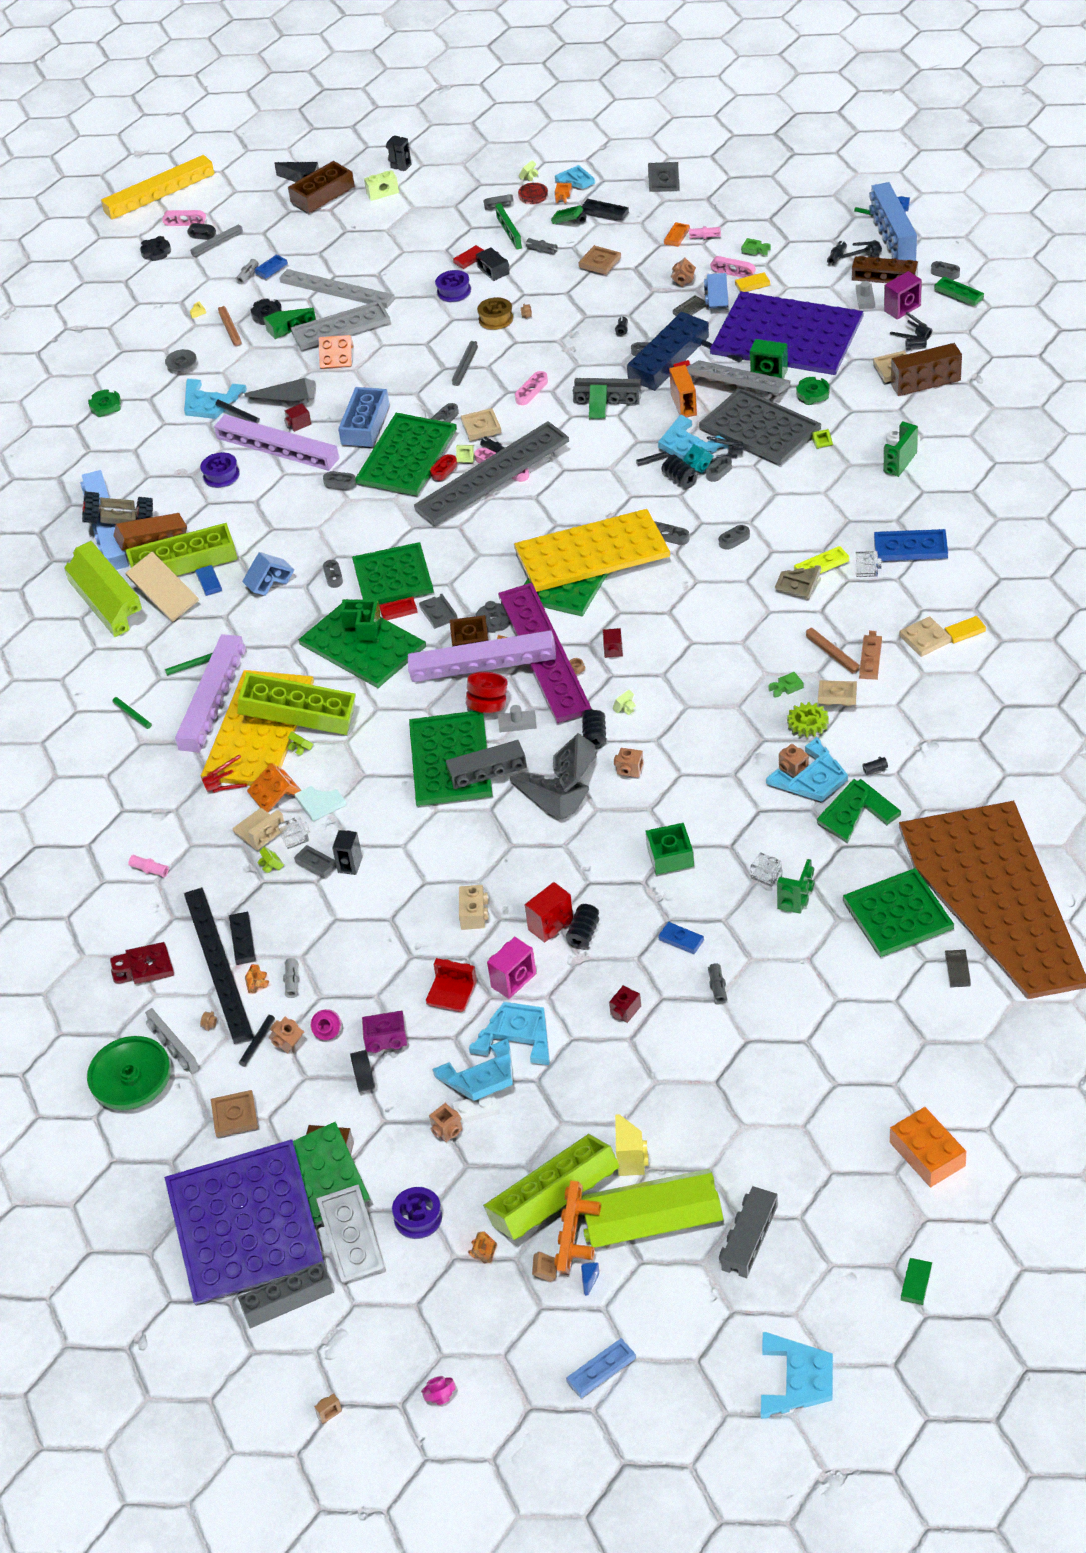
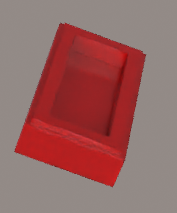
M475 245L453 258V263L465 269L476 262L475 254L484 249Z
M413 597L379 605L381 616L387 621L418 613Z

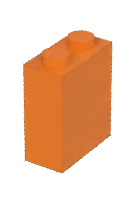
M686 365L669 368L671 396L679 416H697L696 389Z

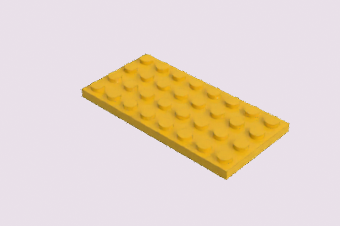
M648 509L514 543V549L536 592L670 557V550Z
M243 670L201 773V779L207 776V773L214 771L237 755H241V758L217 773L220 775L229 770L234 771L232 774L221 778V783H246L247 786H251L270 763L280 768L283 765L288 752V746L292 741L288 736L291 731L295 733L297 725L237 714L238 698L246 672L310 685L314 683L313 676Z

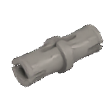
M251 259L246 266L242 267L241 272L235 278L238 284H244L248 277L253 275L254 269L259 265L256 259Z
M288 958L285 961L283 981L285 982V996L288 998H295L298 995V961L294 958Z

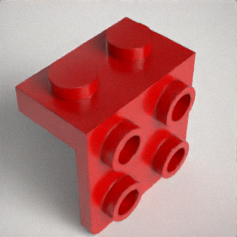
M436 958L433 964L436 977L427 995L426 1004L457 1012L465 1011L477 983L475 966Z

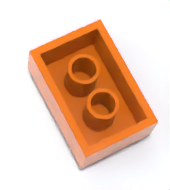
M926 1107L921 1108L890 1127L889 1143L930 1188L966 1166L967 1151Z

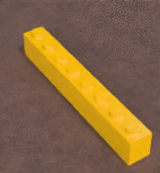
M203 154L101 199L103 211L113 220L214 175L212 161Z

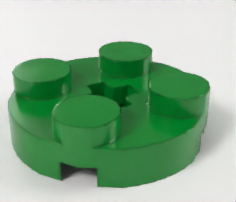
M806 377L800 380L799 385L796 386L797 397L804 401L806 405H812L829 398L830 385L823 378L817 380L816 377Z
M109 389L100 390L92 394V399L88 400L91 412L95 413L97 417H104L107 414L121 410V398L117 391L113 393L109 392Z

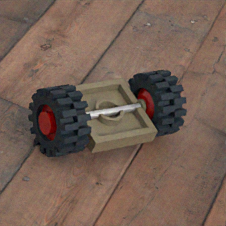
M85 491L82 522L97 524L98 512H100V522L106 524H117L153 517V498L138 497L135 508L134 500L99 497L100 494L98 492Z

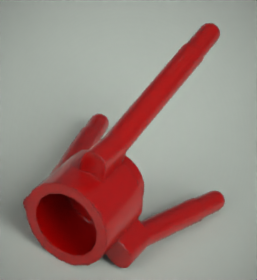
M237 755L202 778L207 792L213 790L216 793L222 790L247 786L246 783L218 786L221 785V778L232 774L234 771L229 770L220 775L217 773L240 759L241 755Z

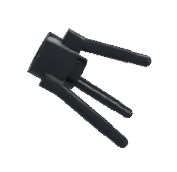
M876 240L853 243V246H867L864 249L844 254L842 258L866 252L867 255L873 258L880 257L879 253L882 252V246Z
M906 312L905 314L915 321L908 320L907 322L916 327L915 334L917 336L890 332V335L899 337H926L928 340L933 330L927 324Z
M707 436L708 440L728 445V452L731 454L726 455L727 457L737 458V455H742L743 441H732ZM719 457L712 458L710 463L716 461Z

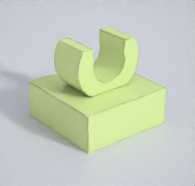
M532 160L525 165L519 177L522 180L527 177L529 181L537 177L539 173L534 169L536 163Z
M457 444V462L473 463L474 445Z
M630 690L623 693L615 700L612 709L617 714L623 710L627 715H630L634 712L633 708L636 707L632 701L634 694Z

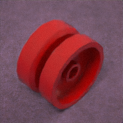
M477 672L469 675L467 678L468 691L466 692L465 704L468 708L478 712L493 713L502 711L506 707L505 693H507L508 680L504 676L493 672Z

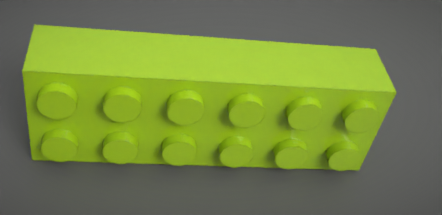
M227 522L126 549L131 568L153 552L176 576L193 572L206 566H215L237 560L234 542Z
M246 672L238 698L237 714L347 735L355 708L356 693Z
M588 1133L483 1206L492 1226L515 1240L522 1237L532 1227L541 1224L551 1214L557 1213L561 1207L567 1204L565 1189L567 1186L569 1187L570 1180L579 1181L583 1185V1193L593 1188L603 1178L612 1175L620 1166L611 1146Z

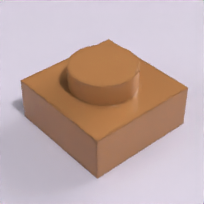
M539 1251L533 1256L532 1275L549 1282L555 1280V1258Z
M334 1393L329 1397L321 1399L314 1406L317 1417L322 1424L342 1412L339 1399Z

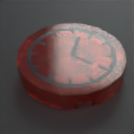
M538 182L527 183L521 186L518 191V197L523 203L538 204L545 201L546 196H548L547 186Z

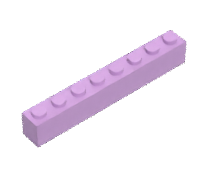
M226 414L214 425L216 437L219 440L330 471L339 460L338 449L335 445Z
M545 631L408 654V672L412 682L548 661L556 659L555 640L552 631Z
M221 634L176 734L175 739L178 750L200 753L202 746L206 744L208 732L212 730V723L217 718L218 709L223 704L224 696L229 690L231 680L234 679L235 670L240 665L241 656L245 654L246 646L243 644L242 636Z

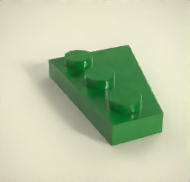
M853 779L817 818V823L848 844L870 793L869 788Z

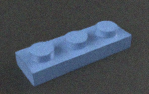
M620 1338L566 1377V1381L576 1394L582 1398L635 1360L636 1354Z

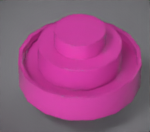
M324 1009L313 1015L310 1026L317 1038L329 1040L339 1034L342 1022L340 1016L335 1011Z
M437 1376L426 1383L427 1385L422 1389L421 1393L425 1401L442 1405L450 1400L449 1397L456 1389V1385L451 1377Z

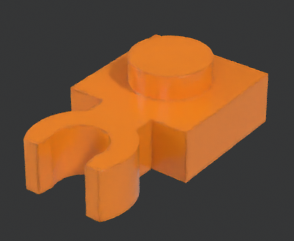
M572 183L556 184V203L559 200H563L564 203L567 202V197L571 195Z

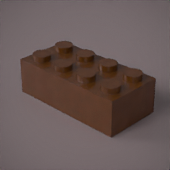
M333 160L288 186L290 202L311 213L355 187L353 172Z
M954 342L891 358V386L897 396H902L961 381L962 353Z

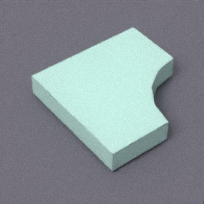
M310 786L294 794L295 799L312 821L346 806V800L337 789L322 792Z

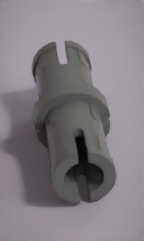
M528 238L526 241L532 243L526 244L527 248L536 249L538 252L544 251L556 254L557 250L554 248L558 249L557 244L547 243L545 240L538 241Z
M713 963L708 967L710 975L709 985L713 991L714 1002L723 1004L728 1000L725 991L726 981L722 976L721 965Z

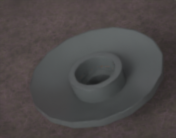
M176 350L166 357L165 364L171 370H186L195 364L197 360L196 354L191 350Z

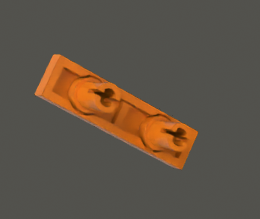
M570 1180L569 1187L567 1186L565 1189L567 1205L566 1209L562 1210L561 1221L564 1222L563 1231H560L558 1235L560 1250L559 1254L556 1253L554 1261L557 1271L566 1275H570L573 1258L593 1260L594 1247L575 1244L580 1213L600 1215L601 1202L582 1200L583 1185L579 1181Z

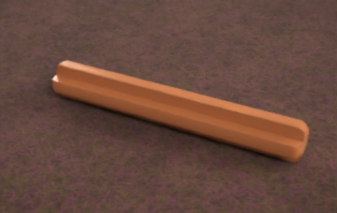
M225 306L218 307V313L233 345H241V338Z
M812 627L806 630V637L851 673L855 674L859 671L860 665L818 631Z

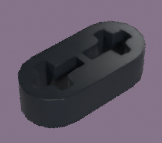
M192 223L187 233L194 239L209 240L215 236L216 229L209 224Z

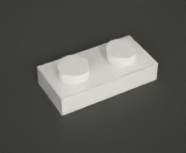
M494 1093L475 1101L469 1098L452 1103L454 1110L462 1118L460 1120L461 1124L499 1114Z

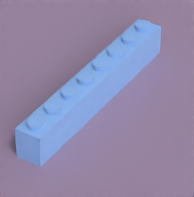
M101 470L82 475L83 482H80L83 495L85 491L98 492L100 494L99 497L109 498ZM98 512L97 524H92L96 542L100 544L97 545L98 549L116 570L129 567L124 550L120 549L113 536L116 524L101 523L100 512Z

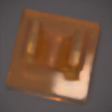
M251 964L244 977L248 993H256L259 987L267 988L269 980H265L267 972L261 971L259 965Z
M485 1231L478 1232L476 1239L471 1242L473 1244L472 1250H468V1253L473 1258H479L484 1264L491 1263L497 1243Z

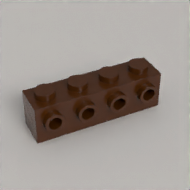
M855 256L852 265V281L888 283L908 271L918 276V261Z

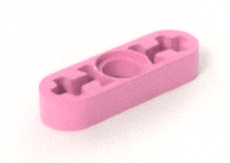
M168 210L164 213L162 221L167 226H190L192 223L204 224L206 214L201 210ZM180 216H186L188 220H182Z
M721 256L714 257L710 264L715 272L741 278L751 276L756 271L755 266L750 262ZM730 265H734L736 270L731 269Z
M544 371L535 372L517 390L515 401L518 405H527L547 385V373Z

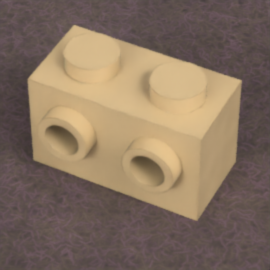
M483 885L459 886V920L461 930L485 928V920H489L488 908H485V905L488 904V892L484 893Z

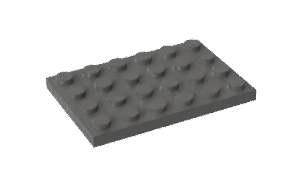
M738 388L699 422V428L716 436L719 435L726 440L743 441L744 449L782 465L812 438V432L821 429V423L743 388Z

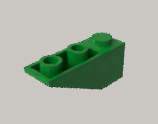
M313 307L278 311L264 317L266 331L274 339L291 333L292 327L316 320Z

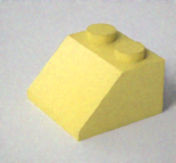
M615 1114L616 1158L620 1166L618 1168V1176L645 1175V1166H649L647 1140H643L641 1130L620 1114Z

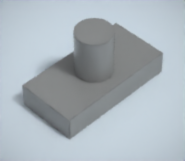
M863 281L861 284L856 285L859 309L875 308L872 283Z
M519 705L511 706L510 713L498 714L499 732L537 729L535 710L521 711Z

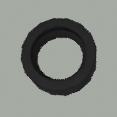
M367 1050L350 1053L358 1091L374 1089L375 1084Z

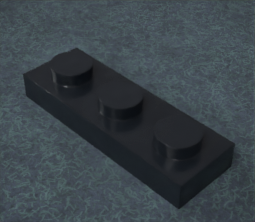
M588 198L581 206L584 213L621 221L629 213V207Z
M249 912L229 915L236 965L256 962Z

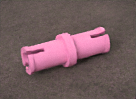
M703 226V228H689V238L707 239V237H721V227L707 228Z
M134 854L131 855L128 862L129 866L141 869L144 873H153L163 878L166 877L169 870L167 865L154 862L151 858L145 859Z

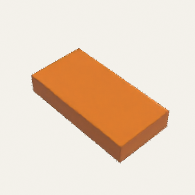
M675 222L665 237L664 244L679 247L687 235L690 225Z

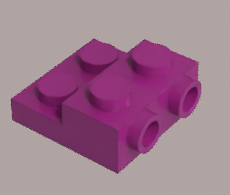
M403 1010L362 1017L363 1039L367 1052L378 1053L383 1049H400L402 1046H407Z

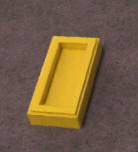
M763 272L736 279L735 285L739 292H747L770 286V280L766 273Z
M974 616L945 627L944 630L952 637V643L954 644L986 632V626L978 616Z

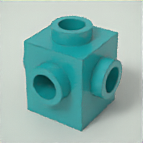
M693 444L683 461L692 468H695L696 471L704 473L714 455L703 447Z

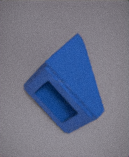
M597 1262L586 1263L581 1266L585 1296L589 1295L599 1276V1263Z

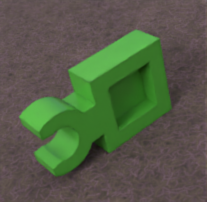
M747 238L741 246V252L754 255L758 252L762 255H768V250H771V244H762V241Z
M795 672L778 678V683L773 682L768 685L769 692L773 691L774 698L781 696L783 692L789 695L804 688V682Z

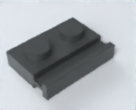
M440 594L437 598L434 596L419 602L421 611L434 629L450 623L449 620L458 619L456 612L443 594Z

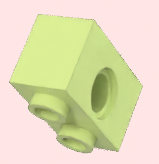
M392 170L364 178L366 194L371 201L399 193L397 177Z

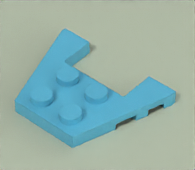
M187 378L185 415L216 419L225 411V409L215 405L216 401L219 399L228 404L232 401L235 402L239 398V394H244L247 391L246 385L232 383L227 394L204 392L199 390L202 386L201 380Z
M680 415L658 441V448L670 455L675 454L682 460H684L686 453L693 444L703 447L710 453L716 452L717 448L720 447L728 448L726 444L715 443L713 440L704 442L699 437L688 433L686 430L692 427V420L683 415Z
M816 737L805 746V752L816 758L814 762L794 778L777 769L766 778V784L823 802L848 781V774L837 760L830 756L829 750L826 747L824 748L821 740Z
M503 1002L489 1020L490 1023L485 1030L482 1029L478 1034V1039L475 1043L472 1042L469 1046L470 1053L488 1056L493 1039L505 1040L508 1038L509 1041L533 1044L530 1062L549 1065L544 1007Z
M507 1038L490 1045L495 1056L491 1060L459 1073L448 1062L432 1069L434 1076L473 1101L513 1085L509 1040Z
M763 1332L762 1355L787 1356L786 1395H761V1419L769 1418L771 1414L779 1412L781 1414L788 1413L790 1409L801 1406L806 1408L833 1400V1353Z

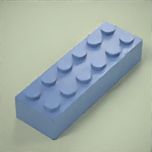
M890 182L871 185V192H869L871 205H869L870 214H873L874 222L878 224L879 232H882L883 240L887 242L888 250H891L892 258L916 261L917 234Z

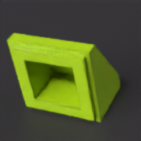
M829 429L812 432L811 439L816 449L833 445Z

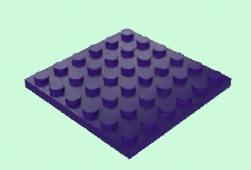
M292 1139L164 1177L192 1299L195 1305L274 1282L321 1261L325 1266Z

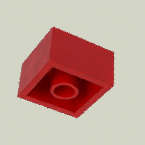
M555 882L524 904L528 930L544 943L550 938L555 937L565 926L570 925L573 919L571 894Z

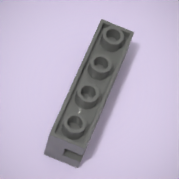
M575 378L572 390L574 403L589 404L590 385H607V404H640L641 379Z
M519 740L445 761L449 779L451 778L454 789L527 768L525 753Z
M752 1186L749 1194H745L742 1202L743 1209L741 1212H737L734 1222L736 1225L733 1230H729L726 1248L722 1247L719 1254L722 1271L730 1273L732 1268L738 1270L739 1276L744 1278L749 1276L778 1207L777 1193Z
M321 1261L238 1297L248 1326L251 1329L334 1292L329 1275Z

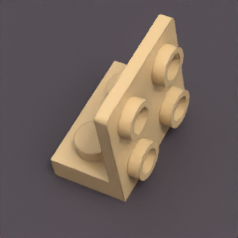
M260 808L233 828V832L257 851L283 832L286 826L283 814L280 811L276 810L270 815Z

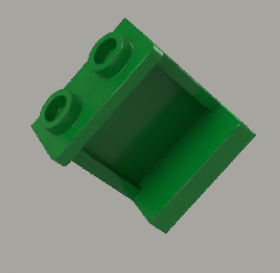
M902 421L899 425V442L895 446L885 444L883 471L885 473L899 477L917 454V425Z

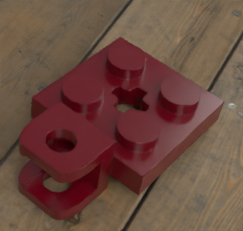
M165 942L127 949L125 954L110 958L111 974L114 983H126L133 979L134 984L174 976V970ZM147 961H153L151 965L146 963ZM117 962L123 963L120 966L116 965ZM118 973L124 974L121 977L117 976Z

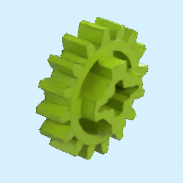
M801 702L800 707L794 705L793 710H789V715H787L788 728H792V733L798 732V736L805 734L806 738H808L809 734H812L816 737L817 732L822 734L823 729H827V724H829L828 711H824L823 706L818 707V703L811 705L810 702H807V705H804Z

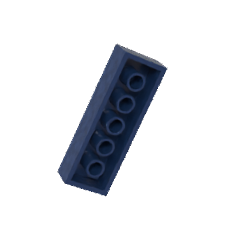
M681 311L627 364L628 379H641V386L655 391L670 376L669 368H673V364L686 361L701 346V342L709 338V322Z

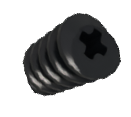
M670 455L662 464V472L683 488H691L696 483L695 468H692L677 455Z
M588 709L582 712L583 737L595 745L596 750L604 745L607 740L606 716L600 710Z
M580 904L577 907L574 918L566 933V939L572 946L579 949L589 947V942L592 940L594 930L597 928L600 920L598 916L599 909L591 904Z

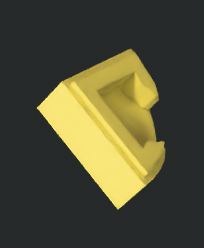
M200 301L196 302L190 310L192 319L206 314V310Z

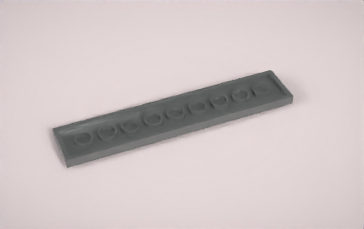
M547 421L414 504V508L431 524L436 526L570 442L569 436Z

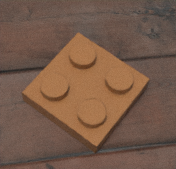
M593 245L578 262L579 268L607 275L621 259V252Z
M252 1090L210 1099L216 1137L259 1129Z

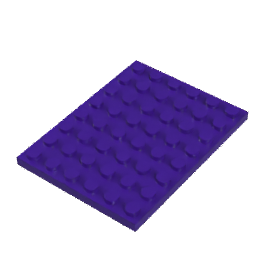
M740 291L710 347V354L724 357L735 355L742 357L743 360L750 361V350L755 339L786 343L789 368L836 375L864 317V311Z

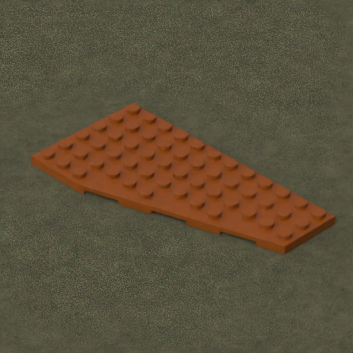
M1014 800L899 822V829L913 868L917 869L954 916H957L974 935V939L992 959L994 958L1012 978L1014 985L1027 999L1086 988V973Z

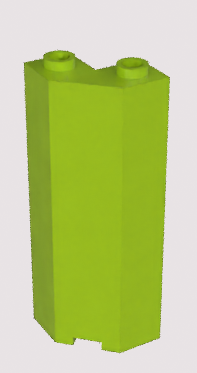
M92 541L76 547L70 563L67 562L64 567L69 583L114 637L129 631L130 627L127 617L142 609L139 596Z
M710 1168L585 1194L581 1197L582 1200L601 1202L600 1215L580 1213V1216L584 1215L587 1228L583 1229L585 1241L590 1242L594 1248L724 1220L718 1191L715 1189L714 1177Z

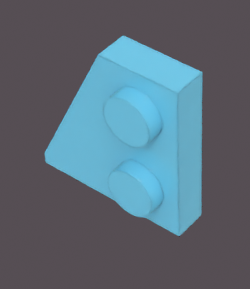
M580 165L554 175L556 182L572 183V186L581 189L595 184V178Z

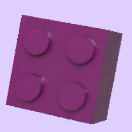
M908 271L885 284L884 312L898 320L905 316L906 312L910 313L920 307L922 279Z

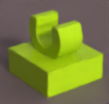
M292 731L288 736L289 739L294 741L289 744L288 749L294 751L298 747L295 753L300 756L304 752V747L311 750L314 745Z
M264 846L259 851L262 858L257 863L263 867L262 870L269 873L273 867L280 870L284 866L281 859L272 850Z

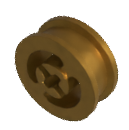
M501 297L488 298L482 301L477 307L479 324L491 330L502 329L510 325L513 321L511 302Z

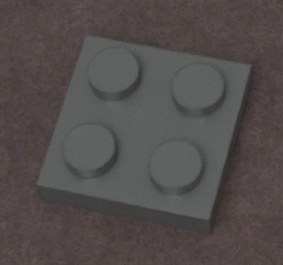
M679 162L648 163L649 192L680 191Z

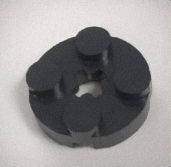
M158 236L141 242L140 251L144 259L147 257L151 261H158L166 258L168 252L171 253L170 243L164 236Z
M266 298L253 304L254 307L250 309L252 318L258 321L260 325H265L264 317L282 311V306L278 300L270 301V299Z

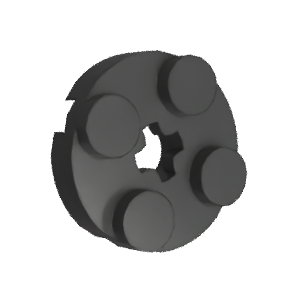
M494 601L486 602L476 613V616H486L488 633H495V630L501 629V631L505 630L511 624L502 604L495 603Z

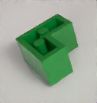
M342 599L340 615L343 628H356L358 640H376L381 617L378 599Z

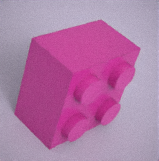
M515 936L509 942H506L487 961L491 988L508 999L537 974L533 948Z

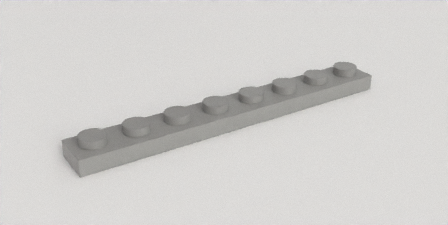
M286 269L279 277L280 283L366 304L380 300L383 307L387 309L395 300L394 294L291 269Z

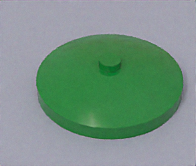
M144 1036L123 1037L107 1044L94 1056L88 1067L87 1084L93 1097L107 1108L115 1110L138 1108L154 1100L166 1087L171 1075L170 1059L163 1046L151 1038Z

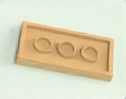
M153 552L125 573L171 622L175 621L199 601V598Z

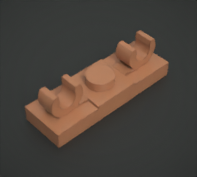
M869 630V635H864L859 679L878 680L882 636H876L877 631Z

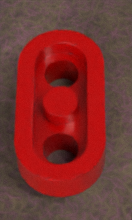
M452 454L442 456L431 467V477L438 481L445 479L457 467L456 456Z

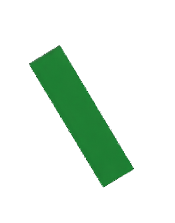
M501 203L496 204L495 209L498 221L517 250L521 249V235Z

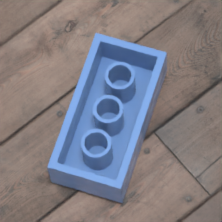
M355 387L338 428L341 445L374 446L390 405L387 389Z

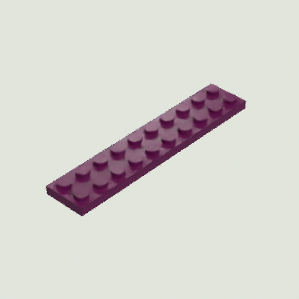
M529 583L499 592V600L516 636L552 631L555 640L556 659L534 662L529 665L556 723L580 717L582 712L592 709L533 584Z

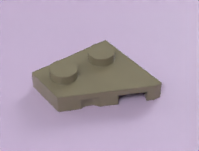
M816 565L815 568L781 571L775 589L810 599L822 568Z

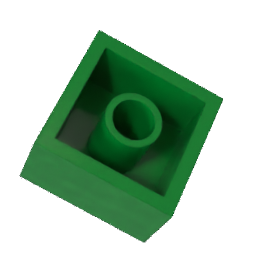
M755 339L750 350V372L784 379L788 371L787 344Z
M684 822L645 830L646 845L656 875L694 867V852Z

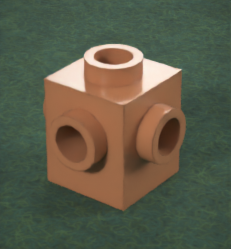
M684 257L672 267L671 278L683 287L686 283L689 284L693 281L696 267Z
M790 744L778 754L780 769L793 777L809 766V755L794 744Z
M621 747L618 755L614 757V766H616L617 774L640 777L644 765L643 751Z
M285 1016L281 1021L276 1020L271 1026L270 1030L272 1032L269 1039L275 1047L281 1048L288 1054L300 1040L304 1031L298 1027L294 1020L288 1019Z
M446 1103L429 1115L432 1133L437 1138L441 1137L445 1142L456 1137L462 1130L461 1116Z

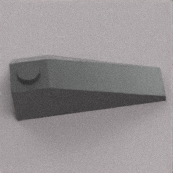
M302 378L247 392L244 395L249 398L305 404L310 399H314L316 383L314 380Z
M579 733L553 755V769L557 771L556 775L560 778L559 782L565 792L580 780L596 756L595 745Z
M529 772L510 776V781L547 813L556 816L558 819H565L568 815L576 813L589 791V786L577 782L565 792L559 782L560 778L556 777L554 779H545L544 775Z

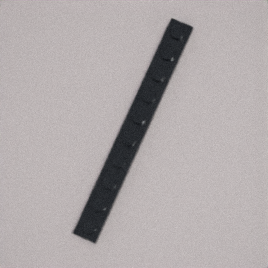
M203 887L185 892V900L233 1043L236 1044L254 1038Z

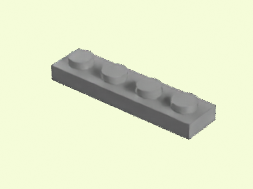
M153 1008L145 1012L148 1019L146 1025L150 1031L157 1033L156 1036L162 1044L166 1043L169 1053L173 1057L177 1056L178 1062L184 1070L188 1069L192 1075L199 1071L196 1058Z

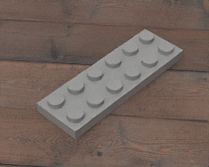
M379 300L292 327L291 333L300 349L304 350L319 345V337L354 335L391 323V320Z
M701 360L686 367L689 374L694 378L705 377L708 381L718 380L722 381V384L725 385L736 384L739 388L749 387L757 392L767 391L770 395H778L789 388L791 380Z

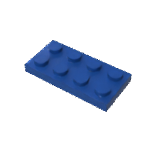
M946 529L874 532L876 561L948 558Z

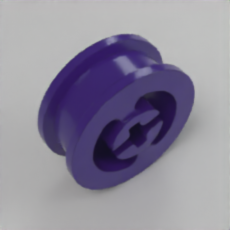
M450 270L441 273L435 280L439 299L446 302H457L468 297L471 293L469 275L461 270Z
M219 452L211 454L200 465L203 480L210 487H226L234 483L240 475L237 460L230 453Z
M411 1187L399 1193L393 1201L392 1213L394 1224L403 1236L412 1239L425 1238L433 1234L440 1227L442 1222L441 1204L438 1196L432 1190L425 1187Z

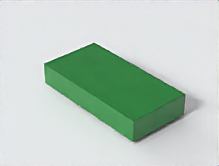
M581 205L557 210L551 221L553 224L577 219L583 208Z
M590 385L589 419H606L607 385Z
M915 1258L909 1259L901 1301L924 1305L932 1262Z

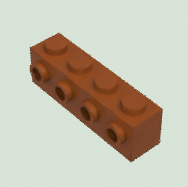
M180 513L117 523L113 536L120 549L126 550L185 534L187 525Z

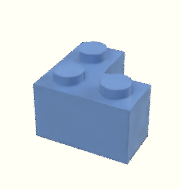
M726 273L707 274V279H704V291L708 293V295H705V304L709 305V309L728 308Z
M258 552L242 582L252 592L266 596L274 581L287 584L295 569L282 558Z

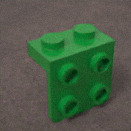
M811 859L806 860L799 881L784 877L778 878L777 909L801 914L803 907H807L809 901L808 893L813 891L815 883L812 880L815 868L812 866Z

